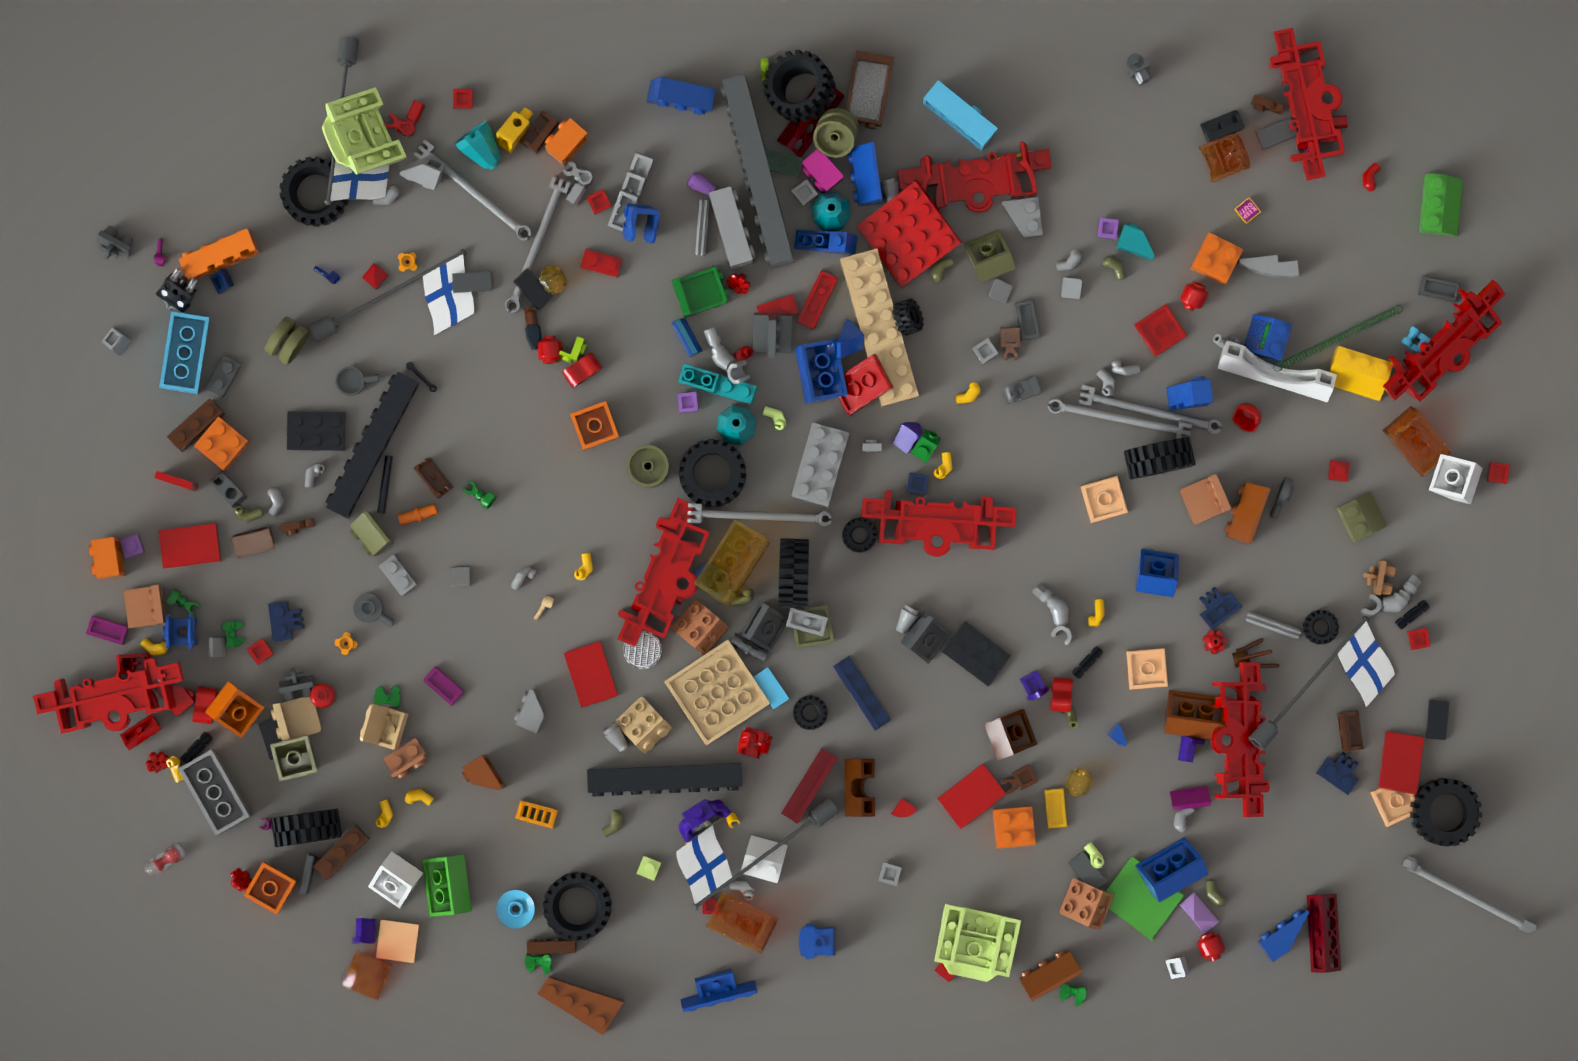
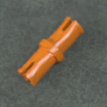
M433 503L432 505L422 508L415 507L412 511L398 514L400 525L403 526L415 521L421 522L424 518L438 515L437 507Z

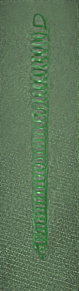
M1385 311V312H1382L1381 315H1382L1383 319L1385 320V318H1384V316H1383V313L1386 315V317H1387V319H1388V316H1387V314H1386V311ZM1321 342V343H1318V345L1315 344V347H1314L1315 350H1316V346L1319 348V344L1322 346V348H1323V350H1324V347H1323V345H1322V342ZM1305 350V351H1302V353H1301L1304 359H1305V357H1304V355H1303V352H1304V353L1306 354V356L1308 357V355H1307V353H1306V350ZM1292 356V357H1289L1288 360H1289L1290 364L1292 365V363H1291V361H1290V358L1293 360V362H1294V364H1295V361H1294V359H1293V356Z

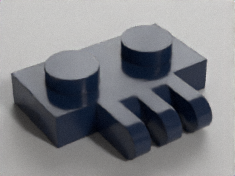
M1213 587L1212 591L1216 596L1213 597L1208 591L1205 593L1209 598L1208 602L1203 596L1199 598L1207 608L1200 616L1211 630L1242 607L1232 592L1222 596L1216 587Z
M288 601L268 604L273 642L293 640L292 630L304 628V624L296 625L297 621H304L303 617L295 618V614L303 613L302 609L289 611Z
M1344 752L1339 755L1335 762L1326 757L1316 774L1349 795L1359 780L1352 775L1358 762L1354 761L1350 767L1348 764L1352 758L1348 756L1345 762H1343L1342 760L1346 755Z

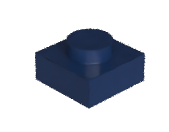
M226 268L210 277L218 294L224 293L234 286Z
M910 473L906 492L926 495L929 476Z

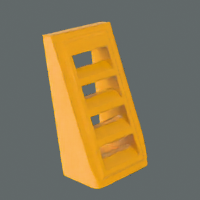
M520 800L515 819L553 829L558 810ZM525 806H529L526 817L522 816ZM532 808H536L534 818L531 819ZM540 810H544L541 821H538ZM547 812H551L549 822L545 823Z

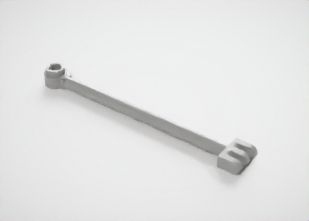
M425 139L423 144L427 146V149H424L421 145L418 146V149L423 152L422 155L416 151L413 152V155L418 159L430 156L442 161L432 153L435 147ZM446 165L444 169L445 174L516 232L519 240H529L527 237L521 236L522 231H527V236L531 237L532 232L528 226L519 225Z
M553 175L549 188L554 189L522 272L526 268L531 270L560 194L568 193L571 181L568 180L566 186L563 187L564 179L560 178L559 183L555 184L557 176ZM517 286L512 297L505 302V308L508 312L511 310L509 305L511 303L516 304V308L511 311V314L517 313L520 309L519 299L522 291Z
M1082 385L1081 388L1088 390V394L1080 392V397L1087 398L1086 401L1078 400V404L1091 407L1092 401L1176 422H1179V420L1193 423V426L1207 429L1210 434H1217L1221 431L1220 428H1217V430L1211 428L1212 423L1222 427L1218 419L1205 421L1094 394V387Z
M1052 397L1048 401V409L1054 414L1067 411L1176 433L1175 439L1187 437L1182 434L1190 435L1191 430L1184 427L1192 428L1193 425L1191 422L1179 420L1178 426L1066 404L1059 397ZM1057 401L1059 405L1053 406L1052 403Z
M688 503L689 508H695V511H688L687 515H695V519H687L688 523H701V517L817 522L821 526H828L832 522L831 520L825 523L822 521L824 515L832 518V515L827 511H821L818 514L702 510V504Z
M1409 856L1407 859H1404L1402 864L1404 869L1418 874L1507 920L1526 933L1536 930L1535 924L1527 920L1523 921L1421 868L1418 865V860Z

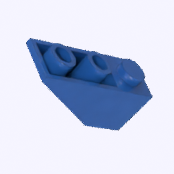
M796 230L794 249L855 255L857 236L848 232Z
M1297 910L1292 914V919L1281 921L1276 925V930L1273 932L1267 931L1260 936L1261 940L1258 943L1272 962L1289 952L1309 914L1308 910Z

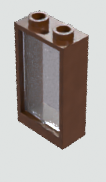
M856 51L845 110L851 112L857 118L858 123L865 124L866 128L877 129V127L882 125L894 57Z

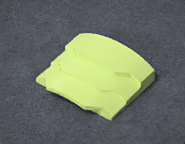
M376 87L325 104L327 117L322 130L337 163L350 167L357 175L402 161L407 157L400 141L392 142L378 111L384 104Z
M945 904L934 961L943 963L948 973L985 982H988L997 975L1009 977L1021 920Z

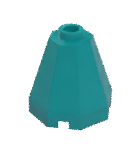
M486 121L475 126L468 134H464L454 143L462 153L485 170L487 168L492 170L500 164L498 160L501 157L492 130Z
M837 191L820 194L811 206L813 223L824 231L842 230L851 218L849 200ZM828 207H829V208L834 207L835 210H834V211H830V210H828Z
M731 405L719 414L717 432L726 443L743 445L755 436L757 420L747 407ZM738 420L740 424L739 426H734L733 422Z

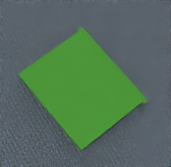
M1131 856L1106 889L1107 892L1114 894L1109 909L1153 941L1154 935L1184 895L1178 891L1165 900L1158 902L1147 888L1135 866L1140 862Z

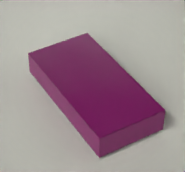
M91 616L86 634L124 645L129 627Z
M436 666L423 680L451 706L465 692Z
M1208 786L1170 791L1173 810L1211 806Z

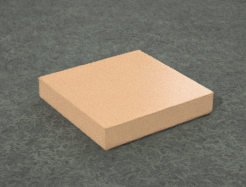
M1118 476L1080 486L1091 523L1128 513Z
M1165 648L1126 651L1129 690L1168 687Z
M1376 789L1370 792L1386 827L1410 817V812L1413 811V807H1410V804L1415 801L1414 794Z
M381 919L376 958L414 963L420 924Z

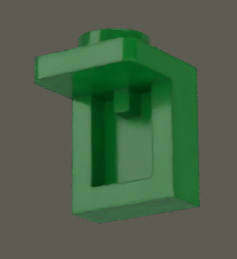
M925 429L910 454L927 463L941 438L934 431Z

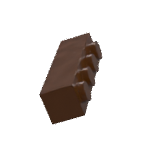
M554 938V941H549V939H541L542 941L529 939L527 941V954L576 953V941L570 939L562 941L561 938Z

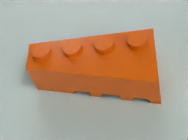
M246 228L233 235L220 238L213 244H205L195 252L188 251L183 253L182 257L179 258V262L185 277L188 279L187 281L190 282L192 278H195V280L261 253L253 233Z

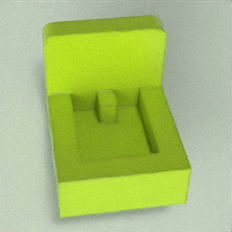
M577 336L571 354L559 351V354L562 355L561 360L571 364L573 361L577 362L580 354L584 355L587 347V344H584L585 339Z

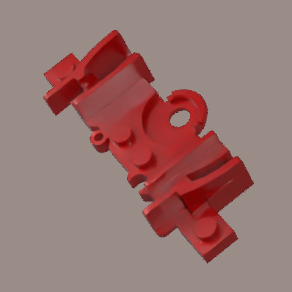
M1293 27L1274 31L1278 55L1270 58L1269 68H1280L1281 78H1283L1281 84H1288L1290 86V91L1283 93V95L1288 97L1291 116L1295 118L1289 123V128L1291 130L1298 128L1296 133L1297 139L1295 140L1298 150L1308 149L1305 153L1291 155L1289 160L1292 162L1302 161L1306 181L1324 178L1326 175L1322 159L1340 157L1345 153L1340 128L1335 129L1331 111H1337L1343 101L1342 93L1333 84L1325 85L1322 69L1326 64L1320 41L1297 46ZM1318 49V58L1301 64L1299 55ZM1324 93L1332 94L1333 101L1326 104L1323 102L1322 96ZM1318 142H1338L1340 150L1320 152Z
M1022 141L1019 143L1022 161H1017L1016 153H1006L999 160H996L997 155L991 152L987 156L988 161L983 158L963 161L959 158V165L957 167H952L950 160L945 164L933 165L932 158L925 155V157L920 159L921 167L897 171L900 190H904L916 180L925 192L927 186L937 185L936 207L938 209L947 208L949 202L965 200L966 207L970 211L982 213L992 206L994 202L992 201V196L1011 194V198L1036 195L1037 188L1033 171L1052 168L1049 149L1028 152L1027 144ZM1026 172L1030 180L1031 191L1022 193L1016 173ZM977 192L984 195V201L980 204L975 203L973 200V195Z
M1492 280L1477 295L1472 291L1467 293L1460 288L1458 292L1464 301L1460 305L1453 304L1458 312L1453 314L1455 321L1452 324L1446 321L1445 326L1430 339L1429 343L1422 342L1420 344L1422 352H1417L1413 355L1406 350L1404 352L1406 357L1402 359L1406 367L1390 355L1388 357L1397 372L1383 385V388L1393 400L1396 401L1406 391L1410 396L1421 402L1438 385L1436 381L1447 371L1459 372L1468 365L1470 361L1469 349L1481 338L1485 340L1502 324V321L1492 309L1505 295L1496 281ZM1484 315L1495 322L1489 329L1479 321ZM1460 353L1462 355L1460 362L1454 363V357ZM1416 380L1425 388L1420 395L1412 386Z
M890 490L885 491L884 499L863 498L861 518L880 519L879 543L904 545V540L924 541V546H922L924 551L933 557H941L947 554L951 549L949 548L951 542L969 544V549L994 551L996 526L1015 527L1016 508L992 507V497H982L980 506L968 505L964 501L961 509L955 508L954 500L950 504L930 502L924 505L925 499L918 497L915 501L916 505L911 501L901 500L896 501V509L891 510L892 491ZM888 520H899L895 529L894 539H883ZM977 525L988 527L990 546L980 545ZM934 536L942 538L943 543L940 547L932 545L931 540Z
M677 498L669 519L663 517L658 519L656 527L663 530L659 542L655 543L654 546H657L660 552L658 555L650 554L651 561L644 575L645 584L641 581L635 584L636 590L641 591V593L635 596L631 609L638 611L639 615L637 617L619 610L618 616L625 619V622L617 640L635 647L642 630L665 639L675 617L670 613L677 596L687 599L696 593L698 579L694 573L689 572V568L695 554L701 556L710 532L687 522V519L691 517V515H687L688 511L694 510V508L688 507L689 502ZM693 531L704 534L701 544L692 541H682L684 532ZM680 578L688 580L689 585L686 589H680L677 586ZM639 584H642L641 589L638 588ZM650 613L666 623L663 634L646 623Z
M153 657L144 661V670L137 672L127 670L128 677L126 679L121 677V672L116 673L115 677L98 680L95 683L92 678H86L82 684L69 687L71 696L68 694L65 678L56 680L54 682L55 691L33 696L37 715L56 711L61 734L90 727L91 722L102 720L104 726L111 731L124 730L131 721L128 713L145 710L146 714L176 707L169 684L184 681L181 664L176 662L158 667L156 658ZM161 687L165 706H159L157 697L151 688ZM72 706L77 725L75 727H71L69 709ZM112 711L119 712L120 720L118 722H113L110 719Z
M1260 662L1240 663V682H1212V686H1220V697H1215V705L1213 707H1223L1225 727L1218 726L1214 729L1211 735V746L1217 754H1226V759L1224 760L1225 773H1214V776H1217V784H1222L1223 794H1215V798H1243V817H1264V800L1261 793L1269 792L1270 785L1267 780H1263V767L1266 763H1260L1258 757L1261 754H1265V752L1255 747L1250 742L1249 737L1266 720L1263 715H1258L1261 712V701L1256 700L1254 696H1250V691H1266V686L1261 684ZM1225 687L1235 690L1237 699L1226 697ZM1226 734L1231 738V743L1228 746L1223 745L1221 741L1222 737ZM1239 780L1237 790L1228 792V783Z

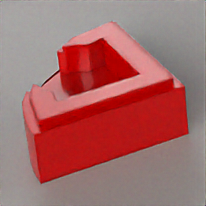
M901 798L891 814L896 817H908L915 813L917 809Z
M710 898L702 904V914H722L721 907L716 900Z

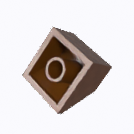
M1024 709L984 724L997 760L1037 745Z

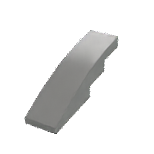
M639 152L635 153L610 217L609 227L620 231L623 230V223L626 221V217L623 215L625 206L628 203H638L654 158Z

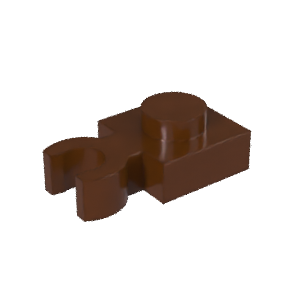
M1254 95L1250 103L1258 111L1270 110L1280 115L1285 108L1282 104L1274 103L1272 100L1258 95Z
M1000 327L1001 347H1006L1003 359L1007 360V354L1013 353L1014 360H1017L1018 354L1014 347H1020V327Z
M311 518L281 524V531L283 533L287 532V535L298 534V530L315 527V520Z
M1028 764L1012 773L1014 778L1004 779L1002 784L1010 782L1012 787L1006 792L1012 793L1016 786H1019L1022 790L1038 782Z

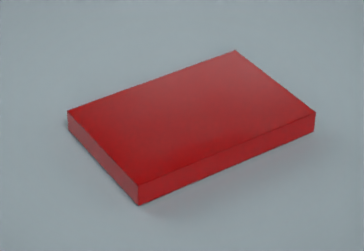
M872 354L844 373L848 395L839 397V400L847 415L851 416L893 388L876 354Z
M216 523L158 531L163 569L221 562Z
M600 641L564 653L581 708L618 696Z
M1389 731L1385 732L1378 789L1417 794L1424 737Z
M981 764L937 799L958 827L962 829L1005 796L1006 793L984 764Z

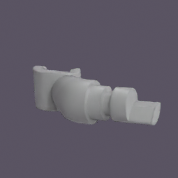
M714 327L704 331L709 347L712 346L713 348L711 350L713 356L711 357L715 365L727 371L730 381L734 384H739L750 380V375H746L742 369V366L746 365L747 361L741 360L737 362L729 351L725 349V346L721 345L723 341L720 335L717 336Z
M1412 575L1403 585V590L1400 589L1393 595L1382 597V600L1376 595L1370 594L1369 600L1375 603L1376 609L1368 610L1363 608L1361 613L1364 616L1373 617L1378 614L1380 609H1383V612H1400L1409 605L1410 596L1418 591L1417 588L1422 582L1415 575Z
M1039 584L1032 593L1043 603L1046 602L1048 604L1047 607L1051 609L1050 612L1052 613L1054 624L1057 625L1053 629L1051 637H1055L1056 633L1060 630L1065 631L1068 637L1064 643L1067 646L1073 638L1071 629L1066 626L1069 622V606L1063 598L1054 597L1052 595L1053 592L1049 588L1046 589L1042 584Z

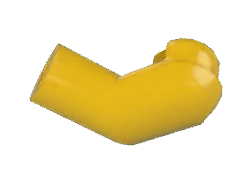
M972 382L965 394H956V404L974 402L981 392L979 384Z
M951 452L942 453L943 463L934 471L936 478H946L952 471Z
M591 553L581 554L583 564L574 573L576 579L584 580L593 571Z
M1103 599L1095 600V616L1088 617V625L1090 627H1098L1105 615Z
M145 638L140 643L153 656L164 655L169 650L165 641H162L160 644H153Z
M171 756L167 760V766L170 768L177 783L184 780L178 770L181 767V762L178 757Z
M422 789L408 791L404 800L407 804H413L414 801L421 800L429 806L434 798Z
M388 799L379 802L382 810L379 818L376 819V826L379 828L387 827L393 818V812Z

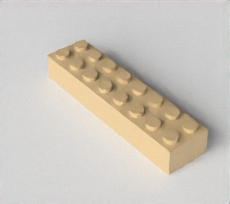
M878 249L841 258L840 263L858 327L864 334V348L867 358L872 354L877 355L893 385L892 389L878 397L881 408L918 398L919 394L902 334L898 330L899 326L895 324L896 320L893 318L895 316L893 314V302Z

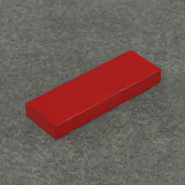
M823 270L820 271L797 319V323L812 330L815 329L838 280L837 277Z

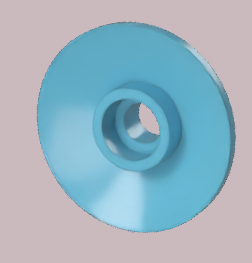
M511 890L499 898L496 913L499 920L509 928H522L532 920L535 913V905L532 898L524 891ZM514 905L519 906V912L513 911L512 908Z

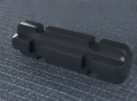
M1422 600L1417 604L1418 606H1414L1403 615L1404 617L1395 621L1396 625L1400 629L1405 628L1407 623L1414 621L1422 614L1421 612L1427 611L1430 608L1429 604Z
M1098 646L1094 647L1091 651L1092 653L1088 654L1081 661L1079 667L1072 671V674L1077 679H1080L1084 672H1087L1097 661L1096 659L1100 658L1103 654V651Z
M204 732L200 739H197L189 747L188 752H185L180 759L185 764L192 761L193 757H196L205 747V744L212 740V736Z

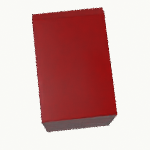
M150 653L116 655L117 672L127 674V670H132L133 672L144 670V661L150 659Z

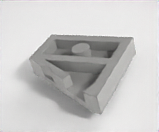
M1038 197L1001 202L1023 238L1043 236Z

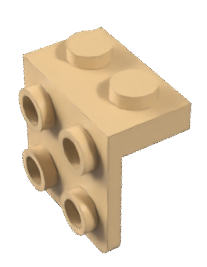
M301 697L273 704L271 714L273 720H277L278 728H276L278 738L282 739V741L304 735H312L322 730L316 706L312 703L310 697Z
M644 697L638 698L615 721L617 726L620 725L624 734L644 754L653 749L655 744L672 729L669 723L659 715Z
M370 704L366 711L364 725L360 731V741L398 751L408 714Z

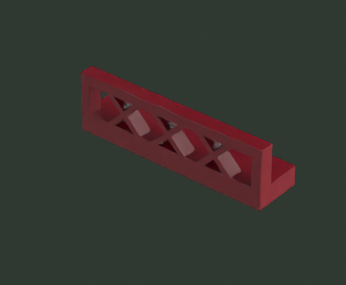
M816 86L813 88V90L811 91V93L809 94V96L806 98V100L813 94V92L815 91ZM836 88L832 89L837 96L830 107L824 106L826 111L837 108L844 98V95ZM808 117L809 122L805 123L800 118L799 123L791 120L777 139V142L801 158L813 142L814 131L820 118L813 120L811 117ZM813 124L812 132L807 134V127ZM798 140H802L800 149H795L794 146Z
M821 748L781 814L798 824L838 759L836 756Z
M1337 894L1307 895L1311 972L1327 973L1341 971ZM1328 898H1330V907H1329V909H1328V907H1327V899H1328ZM1329 918H1330V920H1331V927H1330V928L1328 927V920H1329ZM1330 938L1332 939L1333 943L1331 947L1329 946ZM1331 958L1334 959V967L1330 965Z

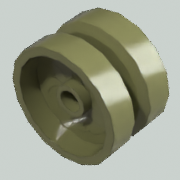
M828 109L821 115L814 131L813 141L816 148L828 157L838 158L847 155L854 147L859 134L858 120L851 112L845 109Z
M288 316L284 317L278 324L264 348V351L271 356L279 353V361L287 366L296 358L310 334V330L302 325L295 329L296 321Z
M640 446L632 451L628 458V474L633 482L640 487H657L665 481L669 474L670 465L668 458L656 446ZM646 463H651L652 467L650 470L645 469L644 465Z

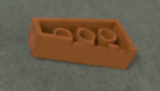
M551 976L547 978L538 992V995L602 1035L625 1001Z

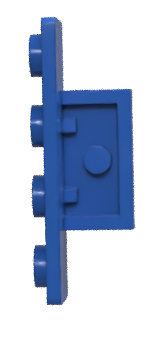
M729 969L695 978L698 995L683 998L680 1001L683 1012L694 1011L697 1008L710 1007L724 1001L730 1002L736 998L752 996L757 993L755 980L736 985L733 971Z

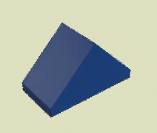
M846 319L837 341V358H842L864 349V334L849 319Z

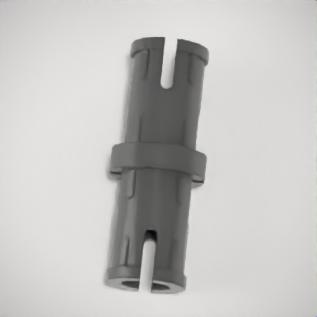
M735 633L730 642L735 647L744 651L745 655L749 654L762 663L769 653Z

